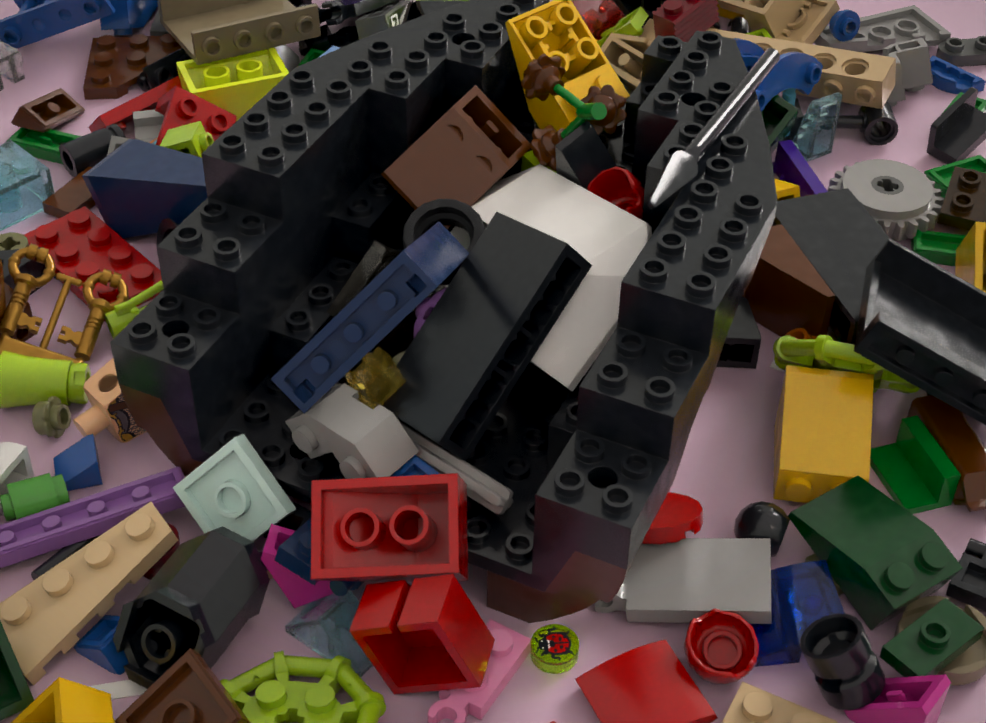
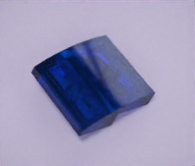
M826 560L798 563L771 570L772 624H750L754 628L759 642V655L755 667L799 663L802 654L800 638L804 630L823 616L835 613L845 614Z

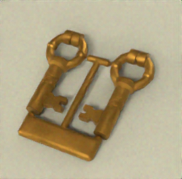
M31 243L29 247L17 250L8 259L9 273L16 286L0 323V355L2 351H9L32 357L72 360L73 363L89 361L105 319L104 313L115 310V305L129 300L128 287L121 278L122 274L116 272L112 274V271L104 269L103 272L91 275L82 283L80 279L62 273H55V262L48 253L49 249L43 247L39 249V246ZM26 257L34 261L37 258L36 262L45 263L46 269H44L43 275L38 278L28 273H20L18 268L21 263L20 260ZM54 276L57 280L64 282L40 346L11 338L10 336L15 334L17 328H26L28 332L38 334L39 327L37 326H41L43 319L36 316L29 317L26 313H23L31 291L46 285ZM97 282L106 286L110 283L109 287L118 288L117 300L109 303L101 298L95 299L92 292L95 288L94 285ZM71 285L83 286V297L89 305L90 313L83 332H73L71 328L62 326L60 333L65 335L59 334L57 342L63 344L71 343L72 346L76 347L74 353L76 358L47 350Z

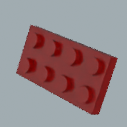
M86 206L24 234L28 239L29 246L32 243L49 249L48 253L55 262L56 274L62 273L80 279L82 283L91 275L103 272L104 269L112 271V274L114 272L122 274L121 278L128 287L129 299L162 280L159 268ZM97 282L92 292L95 299L101 298L112 303L117 300L119 290L118 288L109 287L110 283L106 286ZM71 285L70 290L89 306L83 297V286ZM159 293L155 294L154 296L150 297L149 299L145 300L144 302L140 303L135 307H138L141 304L155 298Z

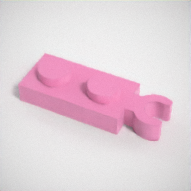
M490 619L486 626L495 641L481 687L439 691V699L441 700L435 702L429 708L428 723H438L443 719H451L454 721L452 723H466L468 714L482 720L531 652L532 639Z

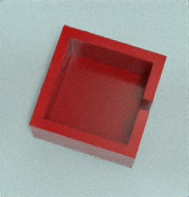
M454 574L415 578L412 585H409L406 580L367 584L349 629L353 638L394 695L481 687L495 641Z

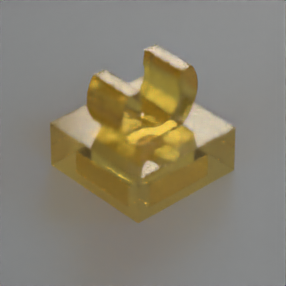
M379 347L372 353L368 352L362 358L363 362L354 371L350 370L344 375L350 386L358 391L360 402L372 409L379 404L382 406L406 382L391 356Z

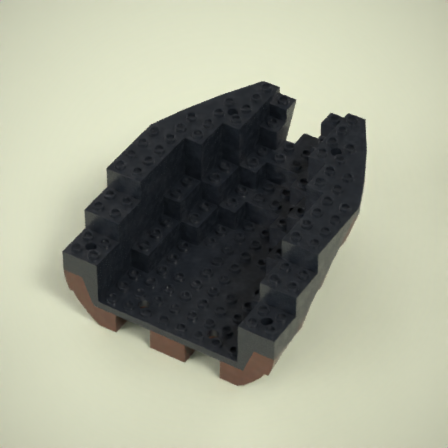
M468 0L370 35L295 67L202 153L207 199L157 246L164 289L110 342L118 383L130 414L137 426L147 431L168 459L176 467H181L185 477L234 437L244 434L284 492L289 496L311 504L312 480L346 479L341 473L339 461L332 452L310 459L308 454L300 450L294 443L292 431L285 421L300 409L271 378L404 250V225L414 209L381 174L470 89L476 85L529 143L533 140L532 131L540 128L529 112L505 23L509 19L550 2V0ZM697 30L689 42H684L675 36L658 35L643 54L641 82L630 97L626 99L624 107L621 108L627 113L626 119L618 123L614 133L609 134L603 130L599 134L616 166L629 170L643 185L645 191L642 220L652 227V236L621 281L617 328L573 391L530 362L466 461L513 492V503L502 515L495 514L467 496L468 563L487 570V607L527 623L553 620L586 609L599 600L609 603L618 593L648 529L673 485L692 425L702 399L710 386L741 297L752 279L776 215L778 201L771 150L756 91L753 92L698 161L696 177L656 208L651 209L647 204L669 157L676 151H684L748 73L736 40L722 37L717 32ZM522 157L499 180L521 172ZM451 225L447 230L451 232L455 226ZM430 293L427 297H432L434 293ZM415 309L338 382L341 384L346 383L357 390L358 395L378 406L373 401L389 378V361L399 353L406 351L414 339V325L417 319ZM396 417V418H397L398 420H400L401 422H403V423H405L406 425H408L409 427L413 428L412 426H410V425L407 424L406 422H404V421H402L401 419H399L398 417Z

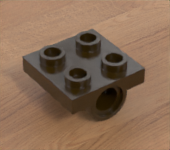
M955 166L937 223L969 231L975 222H986V173Z

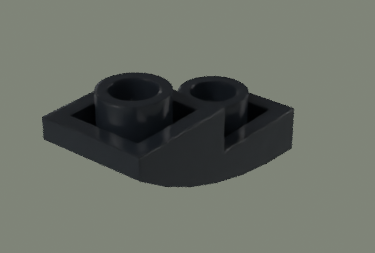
M327 24L320 26L321 36L299 41V52L301 56H306L310 49L327 51L333 45L342 48L359 40L356 26H346L332 34Z

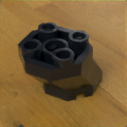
M223 526L184 542L176 549L135 600L123 605L113 642L117 652L119 653L124 650L129 664L124 665V669L129 680L148 689L190 648L201 655L210 669L214 666L250 618L259 614L270 579L267 574L268 569L261 561L262 551L257 550L255 542Z

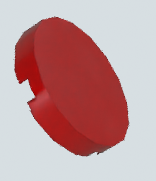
M668 492L641 544L675 543L685 539V532L691 530L696 534L703 525V508L699 501L687 495Z

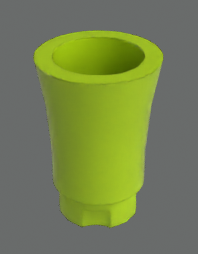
M2 351L0 355V409L36 405L40 401H48V398L52 396L58 397L61 400V404L70 406L71 403L87 404L89 399L83 386L91 377V368H89L87 363H73L72 360L47 359Z

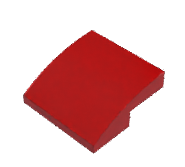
M666 639L622 653L575 679L601 723H711L718 718Z

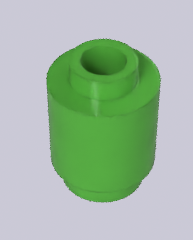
M50 473L6 484L7 493L0 495V502L6 521L17 520L70 502L62 474L51 477Z

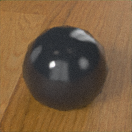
M763 501L751 503L743 508L735 519V537L770 538L771 557H775L790 519L784 510L774 503Z

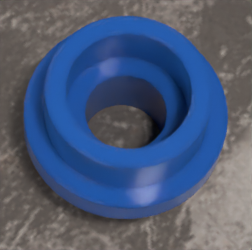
M849 9L836 12L829 23V28L834 38L842 42L851 40L859 30L860 18L856 12Z

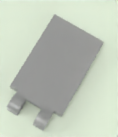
M685 538L675 543L641 544L618 593L609 603L601 600L595 603V611L601 613L626 611L627 622L690 623L693 618L696 619L716 608L720 611L739 614L749 624H772L770 538Z

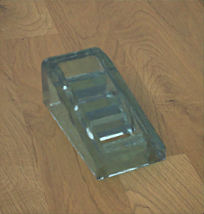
M839 92L811 101L793 139V143L807 162L832 153L843 96Z

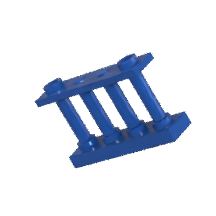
M14 0L19 7V11L17 14L0 20V41L7 51L10 52L114 14L115 8L109 0Z

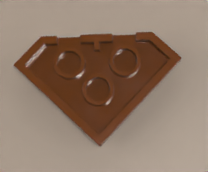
M170 33L161 36L135 34L131 37L103 35L99 38H93L83 86L85 100L118 99L128 94V87L137 83L140 73L143 72L142 68L182 47Z

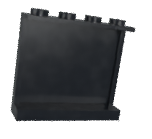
M889 238L866 267L854 351L986 425V293Z

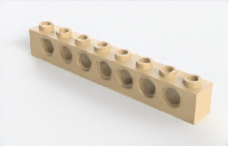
M649 18L643 27V33L639 37H645L649 41H654V21ZM713 28L706 30L717 32L722 37L730 39L739 38L751 41L760 46L764 51L773 48L780 55L788 52H801L816 58L823 65L821 78L814 85L809 95L802 94L796 89L795 92L798 95L883 109L895 86L896 58Z

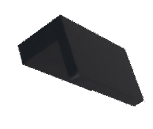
M969 88L932 123L927 146L928 154L946 164L965 159L986 139V113L975 108L978 94L977 89Z

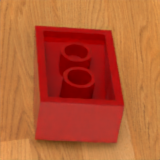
M458 473L312 480V580L368 582L406 580V582H413L415 578L454 574L458 581H468L467 484Z

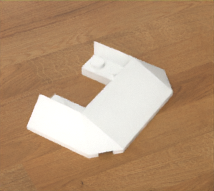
M539 164L497 181L471 207L480 215L485 228L495 213L499 212L568 243L592 265L530 361L566 388L573 391L617 328L621 281L652 236V227L647 222ZM455 226L450 233L467 250L471 239L469 233ZM439 285L432 293L436 294L440 290L447 288L448 285Z

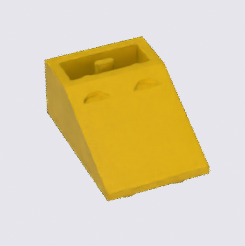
M553 0L509 19L505 23L521 82L524 79L523 73L527 69L529 62L533 59H538L542 54H546L548 57L558 56L562 59L561 66L566 70L561 79L564 83V88L580 100L587 96L591 86H597L602 89L604 85H611L615 93L623 96L625 99L630 97L571 0ZM549 93L545 101H541L539 98H526L529 112L540 129H544L548 124L554 126L556 131L560 128L565 129L577 117L576 108L559 95L554 96Z

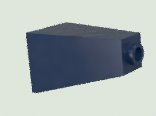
M137 139L127 140L82 175L104 222L123 239L157 233L160 223L166 218H171L176 224L180 225L207 199L202 157Z

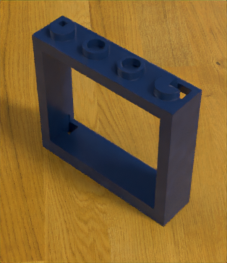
M437 222L386 266L271 380L303 413L307 412L461 264L469 255V252L440 222Z

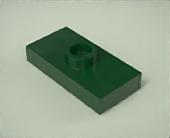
M944 598L884 644L879 657L903 677L936 675L981 639L984 627L947 598Z

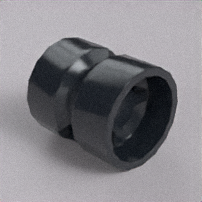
M835 613L823 616L804 630L800 638V648L810 669L815 674V680L824 699L830 706L840 710H853L873 702L882 693L886 684L885 674L877 656L871 649V643L864 627L857 617L849 614Z

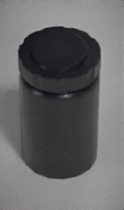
M111 124L106 126V128H101L59 146L60 157L69 174L76 177L87 167H94L107 157L111 136L126 138L122 129L117 124Z

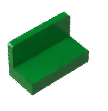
M917 415L902 418L895 443L871 448L870 466L893 500L911 514L952 505L961 474Z

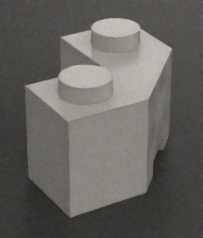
M923 38L890 44L882 49L883 56L896 58L895 86L886 101L891 107L897 105L898 101L906 100L905 91H918L923 89L924 85L933 83L929 47Z
M346 383L331 388L307 412L303 413L299 410L285 421L292 431L294 443L300 450L307 453L310 459L332 452L339 461L341 473L346 479L390 477L419 452L393 412L380 404L374 409L357 400L359 398L358 391Z

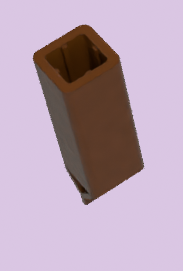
M933 395L915 398L911 403L907 417L917 415L961 474L953 503L966 506L969 512L985 510V446L961 411Z

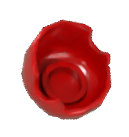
M617 166L603 170L587 186L588 191L642 220L645 189L629 170Z
M714 608L696 619L693 618L689 623L683 648L689 666L701 679L713 684L734 683L748 675L755 667L759 655V642L754 628L739 614L720 611Z

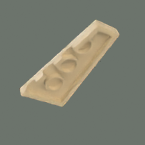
M149 502L0 603V621L24 676L33 686L47 673L43 667L59 651L66 654L80 640L76 634L96 614L102 618L115 605L113 601L115 595L127 583L135 584L178 541L152 502Z

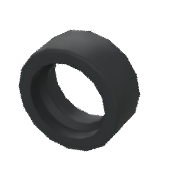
M436 199L422 204L410 214L404 225L403 245L404 249L407 248L437 222H440L442 225L457 226L469 233L471 239L467 251L470 253L484 232L485 227L480 215L470 205L456 199ZM465 259L440 285L450 284Z

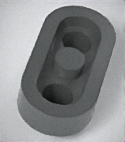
M986 36L971 39L948 38L939 43L936 57L957 67L986 65Z

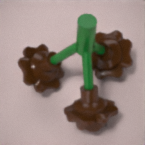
M542 54L538 59H533L529 62L527 69L523 73L524 79L521 82V86L525 89L526 98H539L541 101H545L549 93L554 96L559 95L576 108L577 117L565 129L560 128L556 131L554 126L548 124L544 129L536 128L532 131L533 140L529 145L533 150L534 156L541 165L545 167L550 166L552 170L557 171L555 145L585 121L593 125L598 135L603 130L609 134L614 133L618 123L627 117L626 111L621 109L626 104V99L616 94L611 85H604L602 89L597 86H591L587 96L580 100L564 88V83L561 79L566 70L561 66L562 59L558 56L548 57L546 54Z

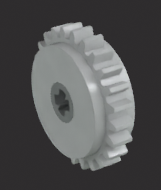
M873 159L855 162L852 166L846 165L843 168V172H835V176L830 179L828 192L848 188L858 201L864 205L873 219L881 225L889 238L894 241L913 239L916 236L917 229L926 232L928 229L933 230L944 198L940 197L941 189L934 188L935 182L930 181L926 174L912 166L892 160Z

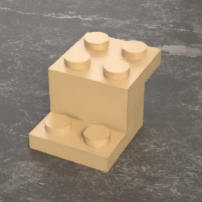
M717 0L721 8L744 15L751 31L766 28L772 38L813 44L829 24L832 16L840 9L836 0Z

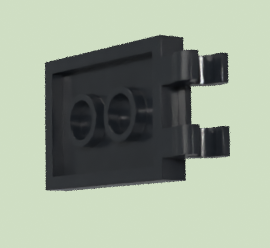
M397 0L325 1L321 6H318L320 24L326 21L328 26L342 24L345 19L360 16Z

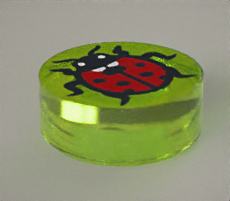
M559 624L545 625L539 628L532 636L531 659L535 666L544 672L552 674L564 673L572 669L578 661L579 639L575 632L566 626Z

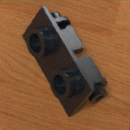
M181 48L142 68L143 72L140 73L137 84L142 90H151L179 76L176 62L191 60L192 58Z

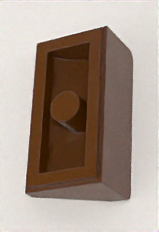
M59 88L20 106L11 123L18 127L44 133L83 114L85 109L62 88Z

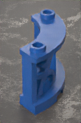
M735 38L734 40H736L749 72L765 51L756 43ZM788 52L781 54L780 60L755 90L761 112L767 103L783 90L796 88L802 94L809 95L814 85L821 78L823 65L816 58L805 53Z

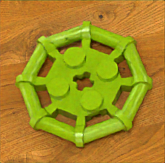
M785 335L779 337L773 345L775 364L782 370H785L786 365L874 374L873 393L877 392L878 389H890L907 394L920 390L917 386L854 351L855 344L833 341L829 335H818L816 339H796L793 336Z
M284 651L274 652L273 658L233 679L220 680L250 723H378L379 718L386 711L383 695L372 691L353 670L351 660L341 655H337L333 659L289 656L284 655ZM290 676L321 679L318 683L290 681ZM342 687L354 701L341 705L335 695ZM256 689L254 696L251 697L247 694Z

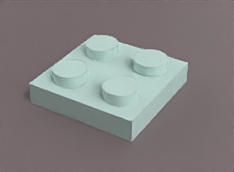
M244 434L234 437L173 487L204 534L223 526L255 542L269 531L271 524L277 525L296 510L294 504Z

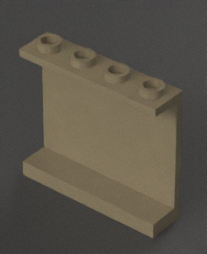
M157 0L160 23L197 65L321 36L319 11L316 3L296 8L288 0Z

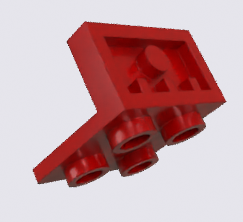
M175 86L158 99L155 108L156 112L164 115L156 145L160 146L168 129L201 121L205 132H209L215 142L236 122L237 116Z

